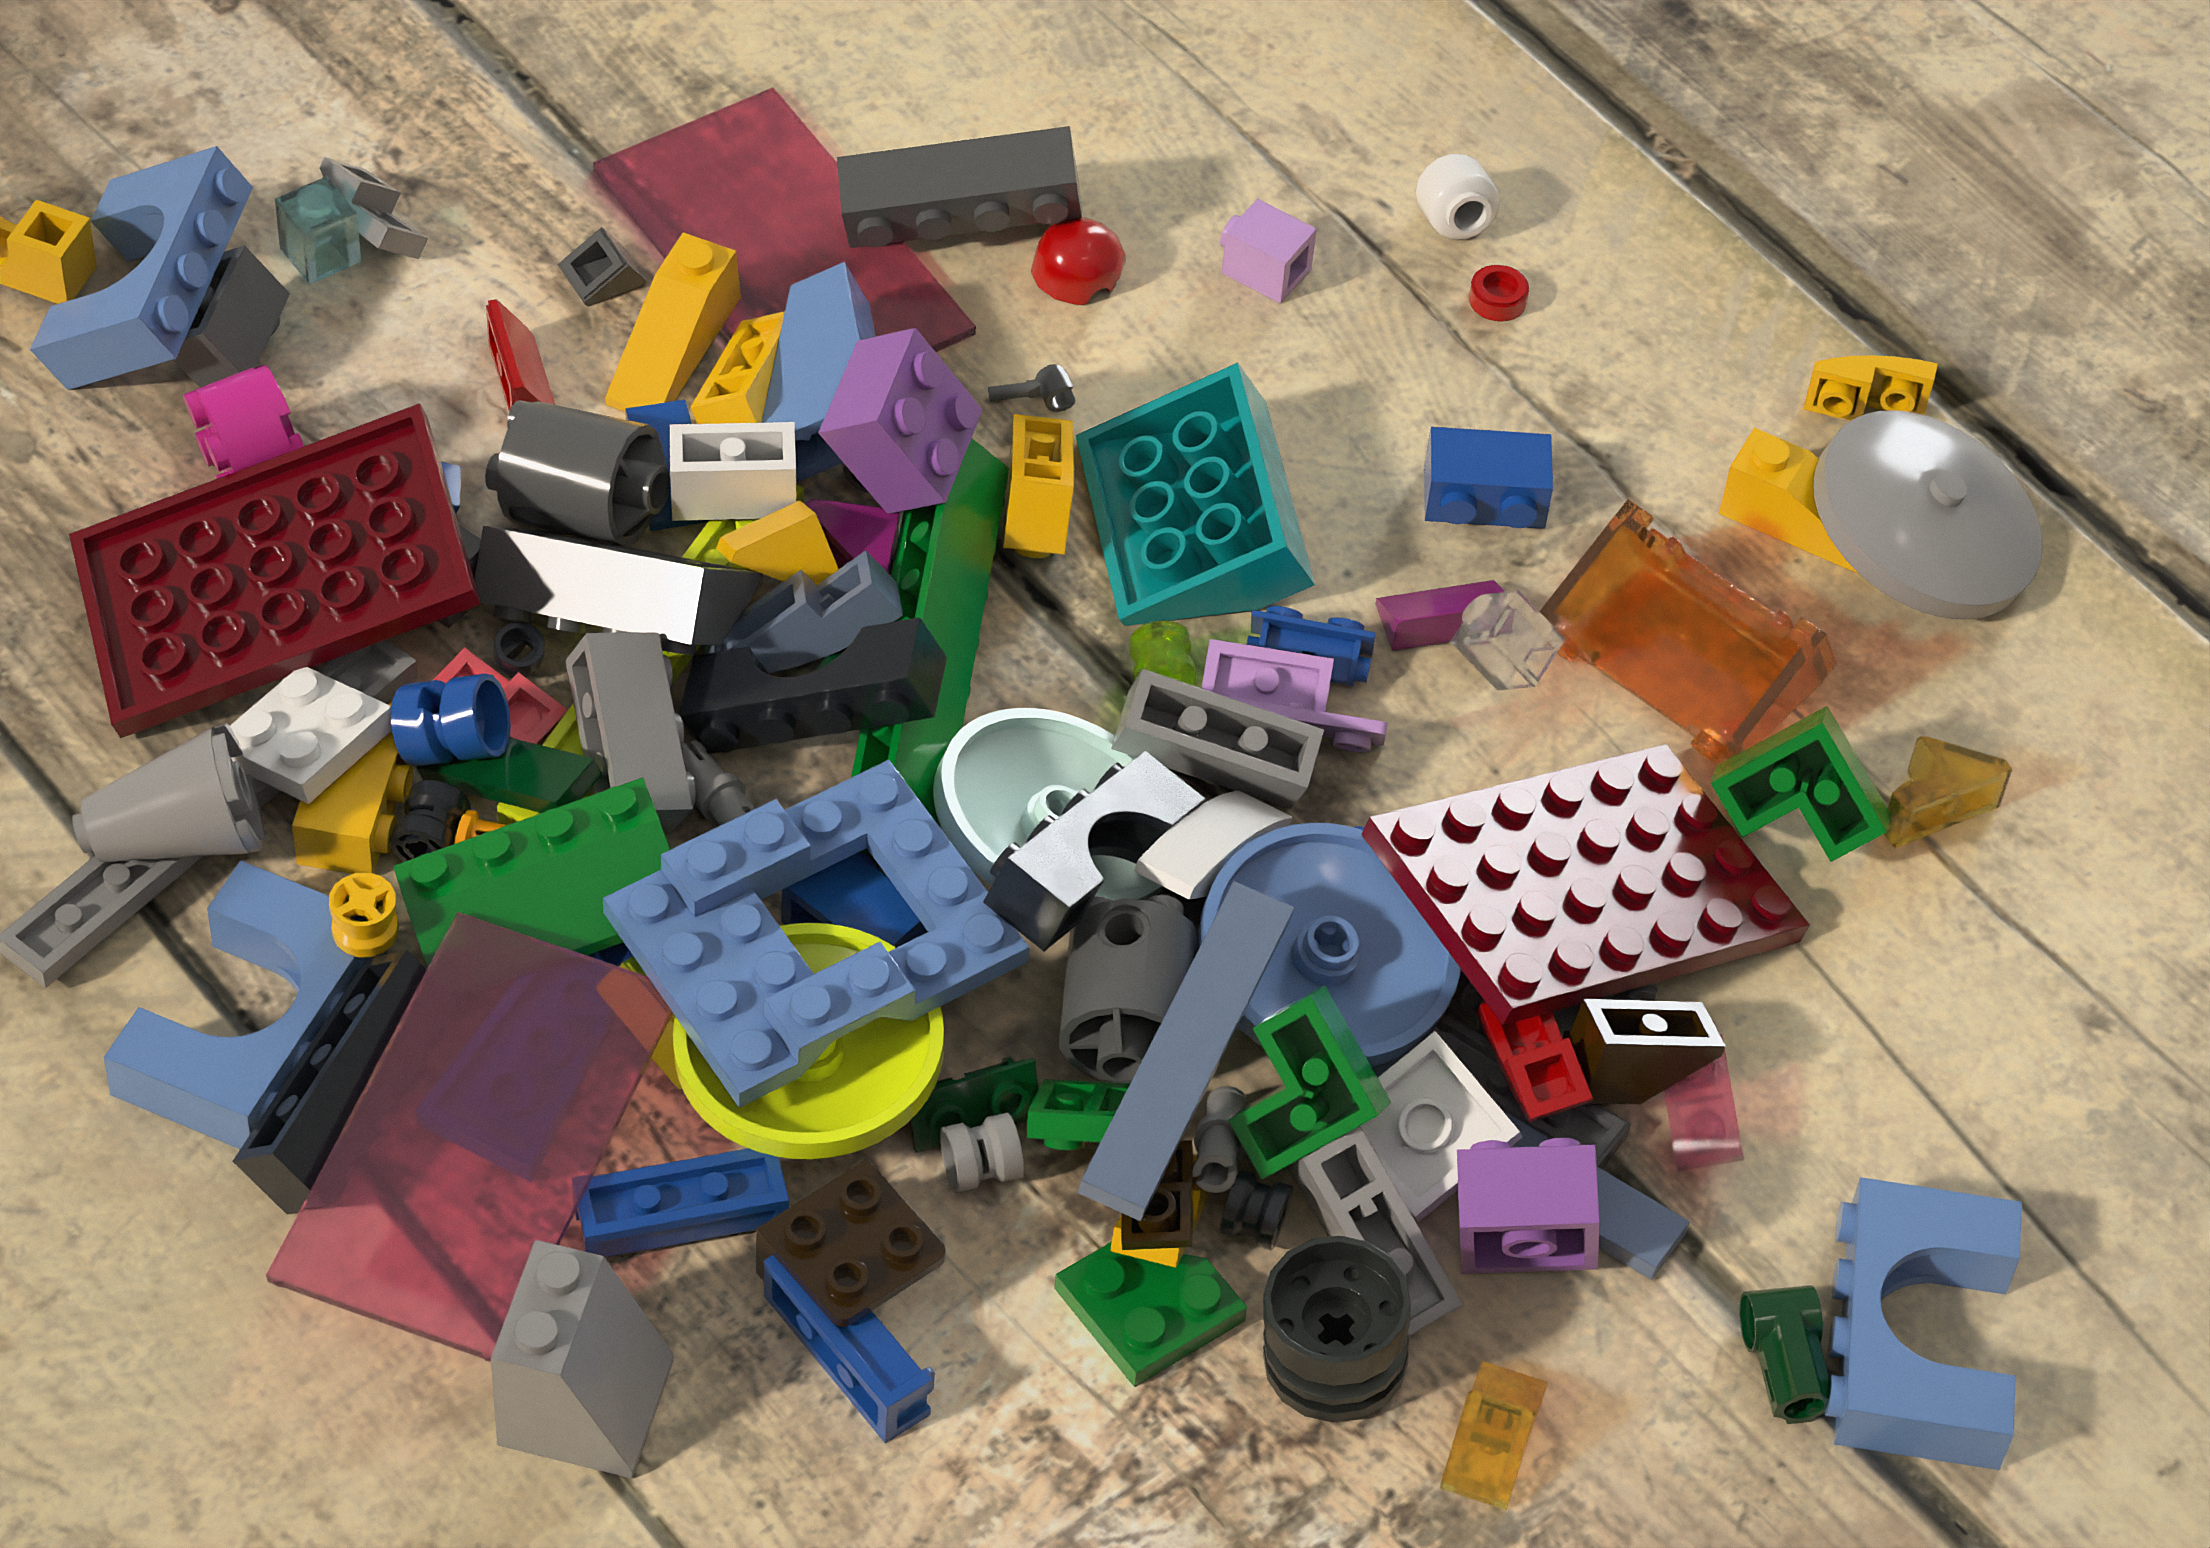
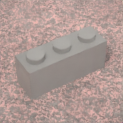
M659 632L586 633L565 661L583 756L594 758L602 773L601 777L590 788V793L594 795L643 777L664 834H671L693 810L696 789L692 775L685 770L681 749L684 740V727L680 715L674 713L670 693L672 666L668 656L662 653Z
M1142 669L1128 691L1111 749L1134 757H1138L1144 751H1147L1169 769L1235 791L1239 790L1247 795L1292 809L1308 788L1324 729Z

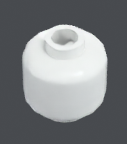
M1449 154L1437 158L1425 168L1418 179L1416 187L1418 205L1437 233L1452 240H1465L1477 236L1488 228L1497 216L1500 204L1497 187L1481 164L1465 154Z

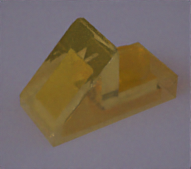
M1927 736L1918 737L1908 767V775L1911 780L1899 786L1892 792L1888 810L1891 813L1888 831L1884 834L1895 849L2000 807L2012 767L2005 759Z
M1481 1361L1473 1388L1468 1392L1440 1489L1507 1510L1548 1382Z

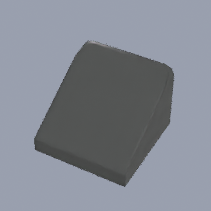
M603 227L557 264L583 303L588 307L635 290L648 282L623 245Z

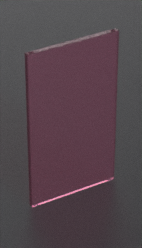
M773 87L593 162V171L664 258L667 257L683 232L736 250L741 298L721 328L729 339L732 338L741 321L784 312L790 285L843 262L846 263L870 303L876 336L916 328L933 350L938 352L976 335L975 324L904 241L888 243L881 247L864 246L849 248L841 214L837 162Z
M457 912L266 1274L267 1282L491 1362L492 1353L534 1241L539 1240L560 1245L673 1015V1012L650 979L639 973L483 921L471 915Z

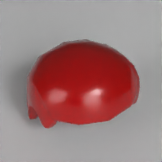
M1086 217L1068 219L1053 224L1042 235L1036 247L1030 272L1037 286L1055 300L1074 305H1085L1097 291L1106 288L1108 292L1113 291L1116 282L1120 279L1126 255L1118 236L1103 223Z

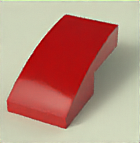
M1487 1003L1480 1004L1477 1015L1501 1072L1528 1123L1592 1102L1593 1097L1570 1038H1562L1553 1012L1502 1025Z

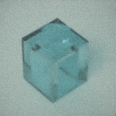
M327 176L275 198L280 249L309 285L361 262L357 212Z

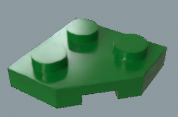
M1112 1242L1055 1275L1054 1289L1134 1387L1245 1322L1246 1304L1210 1261L1204 1257L1183 1254L1175 1268L1111 1252Z

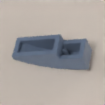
M866 550L818 585L802 570H799L746 608L721 646L704 645L705 654L750 647L768 673L794 668L832 655L849 647L862 627L893 622L903 616L897 582Z

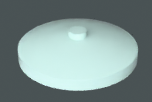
M1013 708L991 712L969 722L950 742L938 765L934 778L933 798L936 814L943 832L968 866L980 878L992 886L996 877L990 873L991 867L1011 843L1016 842L1022 847L1035 827L1046 816L1051 815L1057 820L1069 801L1081 789L1085 788L1090 793L1093 792L1099 780L1112 765L1119 762L1125 767L1137 757L1111 749L1115 737L1112 733L1088 721L1065 713L1037 708ZM1091 856L1096 868L1105 879L1095 896L1105 897L1110 900H1147L1153 896L1160 895L1165 887L1134 872L1136 864L1113 856Z

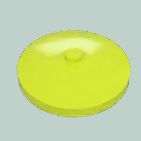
M798 923L780 926L813 974L878 942H881L888 952L895 949L890 943L874 935L841 925ZM938 1007L912 1021L879 1017L834 1040L800 1078L741 1108L737 1106L676 1017L674 1018L673 1026L675 1067L683 1092L692 1107L713 1129L726 1138L751 1150L776 1157L790 1159L831 1158L863 1150L879 1143L906 1125L923 1107L935 1088L941 1072L944 1054L943 1015L941 1007Z

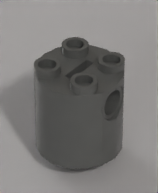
M519 400L512 405L507 420L508 430L500 454L495 453L488 461L486 467V486L489 490L497 491V498L502 513L510 521L619 546L634 544L645 533L653 516L658 514L665 505L670 486V476L663 453V445L658 431L651 425L539 401L531 403Z
M1157 895L1147 900H1110L1105 897L1095 896L1080 923L1070 931L1059 1049L1066 1061L1084 1074L1107 1082L1130 1084L1199 950L1198 932L1193 923L1183 916L1184 906L1176 898Z

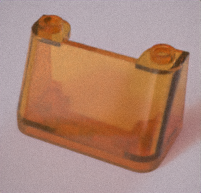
M1627 499L1538 612L1537 617L1541 625L1548 632L1543 641L1551 650L1568 662L1573 663L1577 657H1580L1692 735L1694 739L1691 741V745L1709 761L1718 765L1724 762L1725 759H1730L1766 738L1824 682L1837 664L1825 632L1803 617L1793 626L1789 615L1781 610L1777 614L1773 613L1686 554L1681 542L1671 536L1667 539L1653 528L1648 531L1647 528L1654 520L1653 516Z

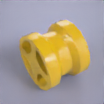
M354 873L345 876L334 885L329 894V912L332 917V937L337 947L346 954L355 957H373L384 953L393 946L398 937L399 923L396 914V893L391 883L382 876L373 873ZM360 916L363 920L368 921L354 920V917Z

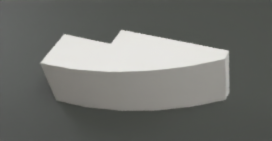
M1239 790L1219 795L1194 809L1165 832L1138 859L1134 872L1189 900L1207 897L1218 873L1239 849L1265 833L1289 826L1293 817Z

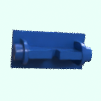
M1270 606L1266 612L1252 610L1251 633L1260 634L1261 636H1248L1246 645L1332 658L1334 662L1330 682L1353 687L1354 681L1367 683L1371 658L1361 657L1360 653L1373 655L1376 632L1365 631V626L1362 623L1347 618L1335 617L1328 619L1327 623L1303 619V614L1292 608Z

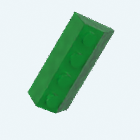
M642 777L493 831L485 832L479 836L434 852L423 854L417 858L394 865L393 868L429 973L457 1001H461L622 943L623 940L603 913V897L661 870V854L669 851L670 848L645 780Z

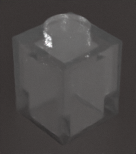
M1519 590L1483 594L1474 599L1462 614L1463 623L1450 643L1498 691L1536 687L1566 639Z

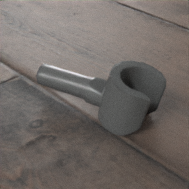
M1050 364L1042 368L1034 380L988 387L990 402L1042 396L1047 409L1053 412H1060L1071 408L1076 401L1071 390L1074 385L1068 372L1057 364Z

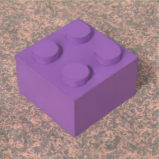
M916 328L856 342L821 425L819 434L885 512L890 514L945 503L947 501L983 409Z
M1553 1138L1541 1142L1539 1147L1512 1148L1509 1143L1504 1141L1487 1140L1473 1144L1470 1149L1457 1150L1462 1274L1598 1269L1599 1204L1595 1145H1580L1579 1141L1571 1138Z

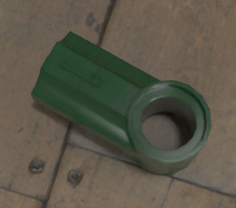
M1812 1285L1743 1291L1739 1305L1742 1337L1747 1350L1752 1353L1757 1352L1773 1417L1786 1420L1787 1424L1811 1422L1815 1417L1825 1413L1830 1398V1380L1820 1345L1823 1335L1822 1309L1816 1289Z

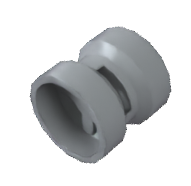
M1009 1113L986 1117L981 1126L970 1128L964 1123L940 1129L943 1162L948 1180L955 1193L978 1188L981 1181L988 1178H995L1000 1182H1005L1023 1177L1024 1161L1016 1126Z

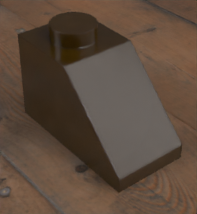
M1584 999L1568 1036L1593 1097L1592 1102L1588 1104L1640 1105L1720 1058L1726 1047L1703 1002Z

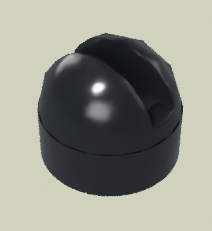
M515 622L504 626L499 630L494 640L493 656L497 666L511 678L518 672L524 677L534 674L544 658V637L537 628L527 623ZM526 645L532 649L521 660H514Z

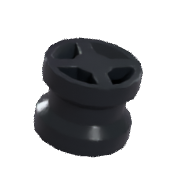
M1241 1169L1236 1176L1235 1183L1232 1185L1224 1208L1219 1230L1220 1234L1232 1238L1244 1234L1255 1238L1259 1247L1272 1251L1287 1216L1293 1186L1282 1182L1270 1186L1258 1182L1254 1173Z

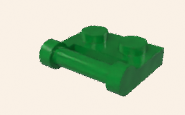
M1044 1079L1028 1110L1027 1138L1044 1139L1046 1147L1058 1150H1075L1083 1148L1085 1142H1101L1130 1084Z

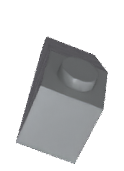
M1361 1126L1288 1165L1289 1170L1329 1237L1345 1236L1373 1244L1390 1255L1406 1276L1411 1300L1408 1336L1463 1305Z

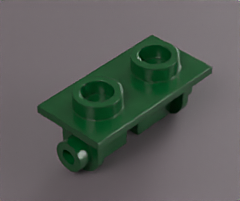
M1009 1056L1002 1058V1062L999 1064L964 1073V1078L953 1080L950 1077L937 1081L926 1103L910 1120L915 1152L941 1146L940 1129L942 1127L964 1123L970 1128L981 1126L986 1117L1004 1113L1010 1114L1014 1124L1027 1121L1028 1110L1039 1090L1036 1061L1034 1058L1014 1062Z

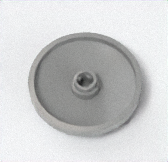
M1894 410L1877 411L1859 416L1848 422L1837 432L1822 452L1816 465L1813 483L1814 498L1821 522L1833 544L1845 560L1869 583L1894 600L1910 608L1938 617L1964 620L1978 619L1996 614L2010 606L2036 575L2042 557V534L2038 517L2027 493L1998 457L1963 431L1945 422L1918 413Z

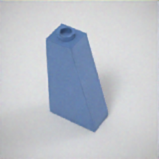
M845 262L790 285L761 423L795 422L796 483L843 463L820 436L819 430L856 342L876 337L870 303Z

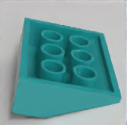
M1238 362L1075 435L1118 618L1124 626L1258 610L1315 585L1267 403Z

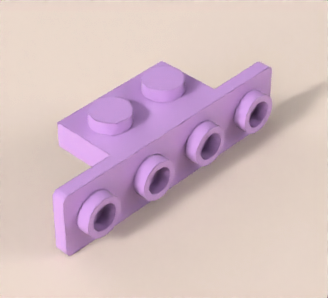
M1214 639L1209 640L1202 689L1324 729L1322 737L1334 739L1333 746L1338 749L1366 753L1370 752L1371 745L1384 746L1387 722L1326 712L1334 659Z

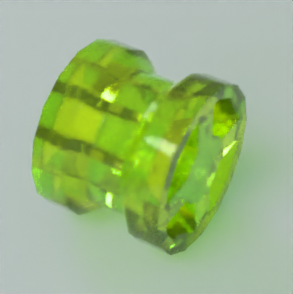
M1168 620L1154 621L1142 625L1132 633L1129 638V652L1132 660L1136 663L1133 669L1134 681L1141 670L1145 669L1190 685L1195 683V663L1189 656L1192 643L1186 627Z

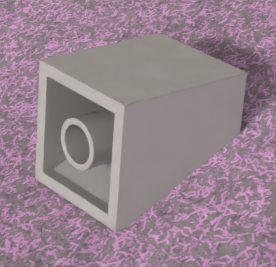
M539 1240L534 1241L491 1356L497 1445L633 1479L674 1359L673 1352L604 1256Z

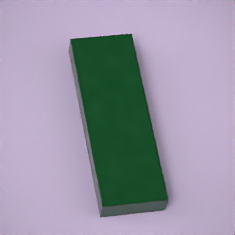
M510 737L505 752L499 757L469 761L459 760L455 757L449 763L416 767L423 780L444 782L457 788L462 793L539 813L582 799L602 775L594 758Z

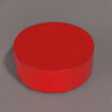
M1489 265L1481 268L1474 274L1470 286L1469 303L1472 309L1485 319L1498 322L1510 321L1519 317L1524 312L1528 300L1529 283L1521 272L1512 267Z

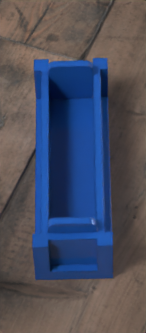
M749 1148L572 1180L574 1213L576 1221L580 1220L584 1252L604 1257L756 1230L789 1208V1197L779 1157L760 1153Z
M773 1255L764 1260L765 1299L884 1443H887L930 1416L931 1408L927 1404V1395L934 1389L935 1372L931 1367L921 1370L872 1311L849 1326H837L830 1321Z

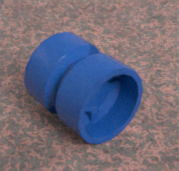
M486 673L454 677L446 684L439 680L403 684L397 689L392 700V733L401 758L409 766L421 767L451 762L455 757L464 761L499 757L505 752L509 742L511 729L510 710L500 682L493 675Z

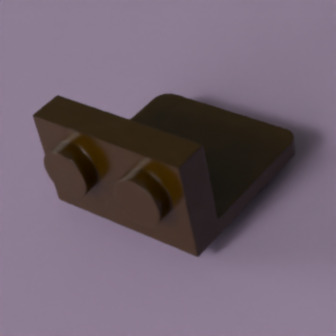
M868 1159L860 1162L756 1229L757 1275L764 1281V1260L773 1255L830 1321L840 1327L853 1324L939 1268L945 1261L946 1248L943 1242Z

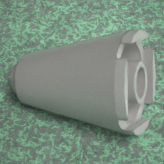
M227 723L211 727L84 797L81 800L82 813L75 814L72 817L76 838L83 853L93 851L100 862L248 854L263 850L264 846L260 840L265 839V831L251 774L245 775L238 761L233 762L231 759L232 757L243 755L239 741L232 728Z

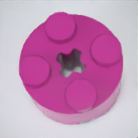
M263 364L255 368H249L183 394L185 405L195 427L198 429L204 426L205 428L194 434L207 466L215 465L218 472L222 470L224 472L216 475V479L304 447L300 434H295L288 414H291L287 402L267 365L264 366Z

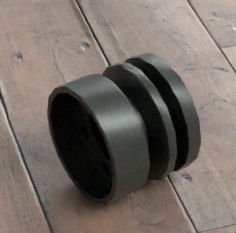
M1332 1236L1311 1239L1287 1251L1270 1271L1263 1294V1320L1265 1326L1263 1332V1357L1266 1376L1281 1401L1303 1416L1332 1423L1362 1419L1385 1407L1402 1387L1408 1365V1331L1410 1327L1411 1300L1407 1278L1393 1258L1367 1241L1345 1236Z

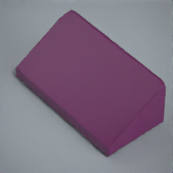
M1494 580L1376 598L1375 603L1392 651L1509 633L1515 610L1512 598Z

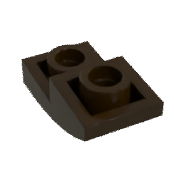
M1182 1140L1142 1220L1139 1221L1121 1213L1122 1250L1192 1247L1194 1212V1154L1192 1140Z

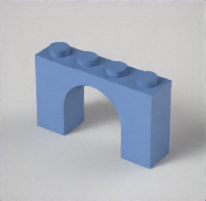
M218 146L109 181L91 222L127 262L145 257V259L128 275L108 288L50 306L31 345L30 351L67 390L177 358L253 189V186Z
M240 860L207 908L212 946L285 978L298 992L291 1007L280 1019L270 1026L248 1035L235 1037L204 1034L138 1007L104 1056L111 1096L238 1149H241L365 960L371 958L355 957L346 954L337 947L332 937V917L329 912L328 895ZM360 916L354 917V920L368 921L363 920ZM388 950L376 956L388 954Z
M1860 1177L1852 1203L1843 1201L1840 1203L1835 1231L1836 1242L1846 1243L1845 1259H1837L1834 1269L1832 1299L1843 1300L1842 1317H1833L1828 1344V1356L1839 1358L1838 1375H1830L1829 1377L1830 1398L1825 1410V1416L1836 1417L1834 1445L2000 1470L2014 1436L2016 1375L1940 1364L1917 1355L1903 1345L1893 1334L1884 1318L1881 1301L1900 1288L1923 1283L2006 1295L2020 1260L2022 1202Z

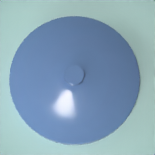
M1303 823L1275 829L1255 838L1239 849L1225 863L1211 886L1200 916L1198 948H1200L1233 881L1295 907L1290 922L1238 1025V1028L1261 1046L1262 1044L1252 1028L1268 1016L1325 985L1371 1067L1384 1064L1412 1050L1431 1033L1445 1013L1456 991L1461 968L1361 835L1363 830L1331 823Z

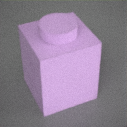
M1257 198L1242 216L1234 215L1222 232L1220 245L1224 247L1221 273L1281 304L1312 268L1317 229Z

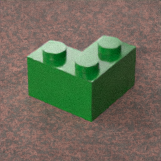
M1828 706L1718 764L1711 780L1712 787L1742 838L1799 808L1830 862L1888 831L1891 813Z
M1325 985L1268 1016L1252 1028L1284 1085L1243 1107L1228 1121L1261 1179H1264L1379 1116L1392 1103Z

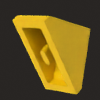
M800 500L721 536L716 547L731 563L783 582L799 570H802L818 585L839 570L816 513Z

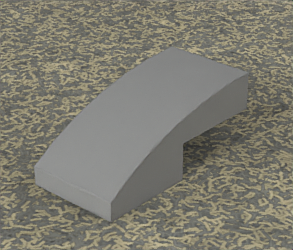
M324 157L320 165L323 179L333 200L351 225L377 248L419 259L428 238L392 214L401 192L364 168Z

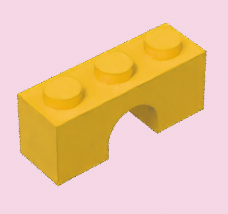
M35 200L18 224L11 223L0 216V284L57 304L75 299L97 268L90 218L39 200Z

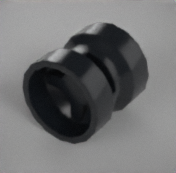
M422 780L415 783L404 803V812L407 816L399 819L390 838V848L395 856L405 862L455 844V835L460 820L468 809L471 810L470 801L460 790L444 782Z

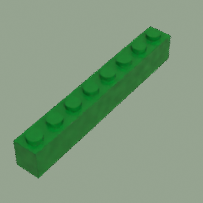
M971 438L947 501L903 512L891 577L897 582L903 616L895 621L920 617L947 657L935 717L897 725L860 729L851 774L852 778L890 760L940 828L941 825L936 814L933 798L934 778L938 765L950 742L963 727L967 700L971 692V677L976 651L979 646V633L984 606L988 598V584L993 557L997 549L996 540L1001 513L1005 504L1004 496L1010 469L973 438ZM867 848L860 851L869 856L882 870Z

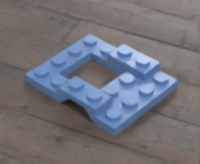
M890 760L786 810L783 809L777 799L770 801L661 854V870L603 897L604 915L739 1108L800 1078L827 1047L841 1036L879 1017L912 1021L1027 963L1029 959L1028 944L1013 926L983 903L988 891ZM867 848L928 932L889 952L881 942H878L813 974L761 900Z

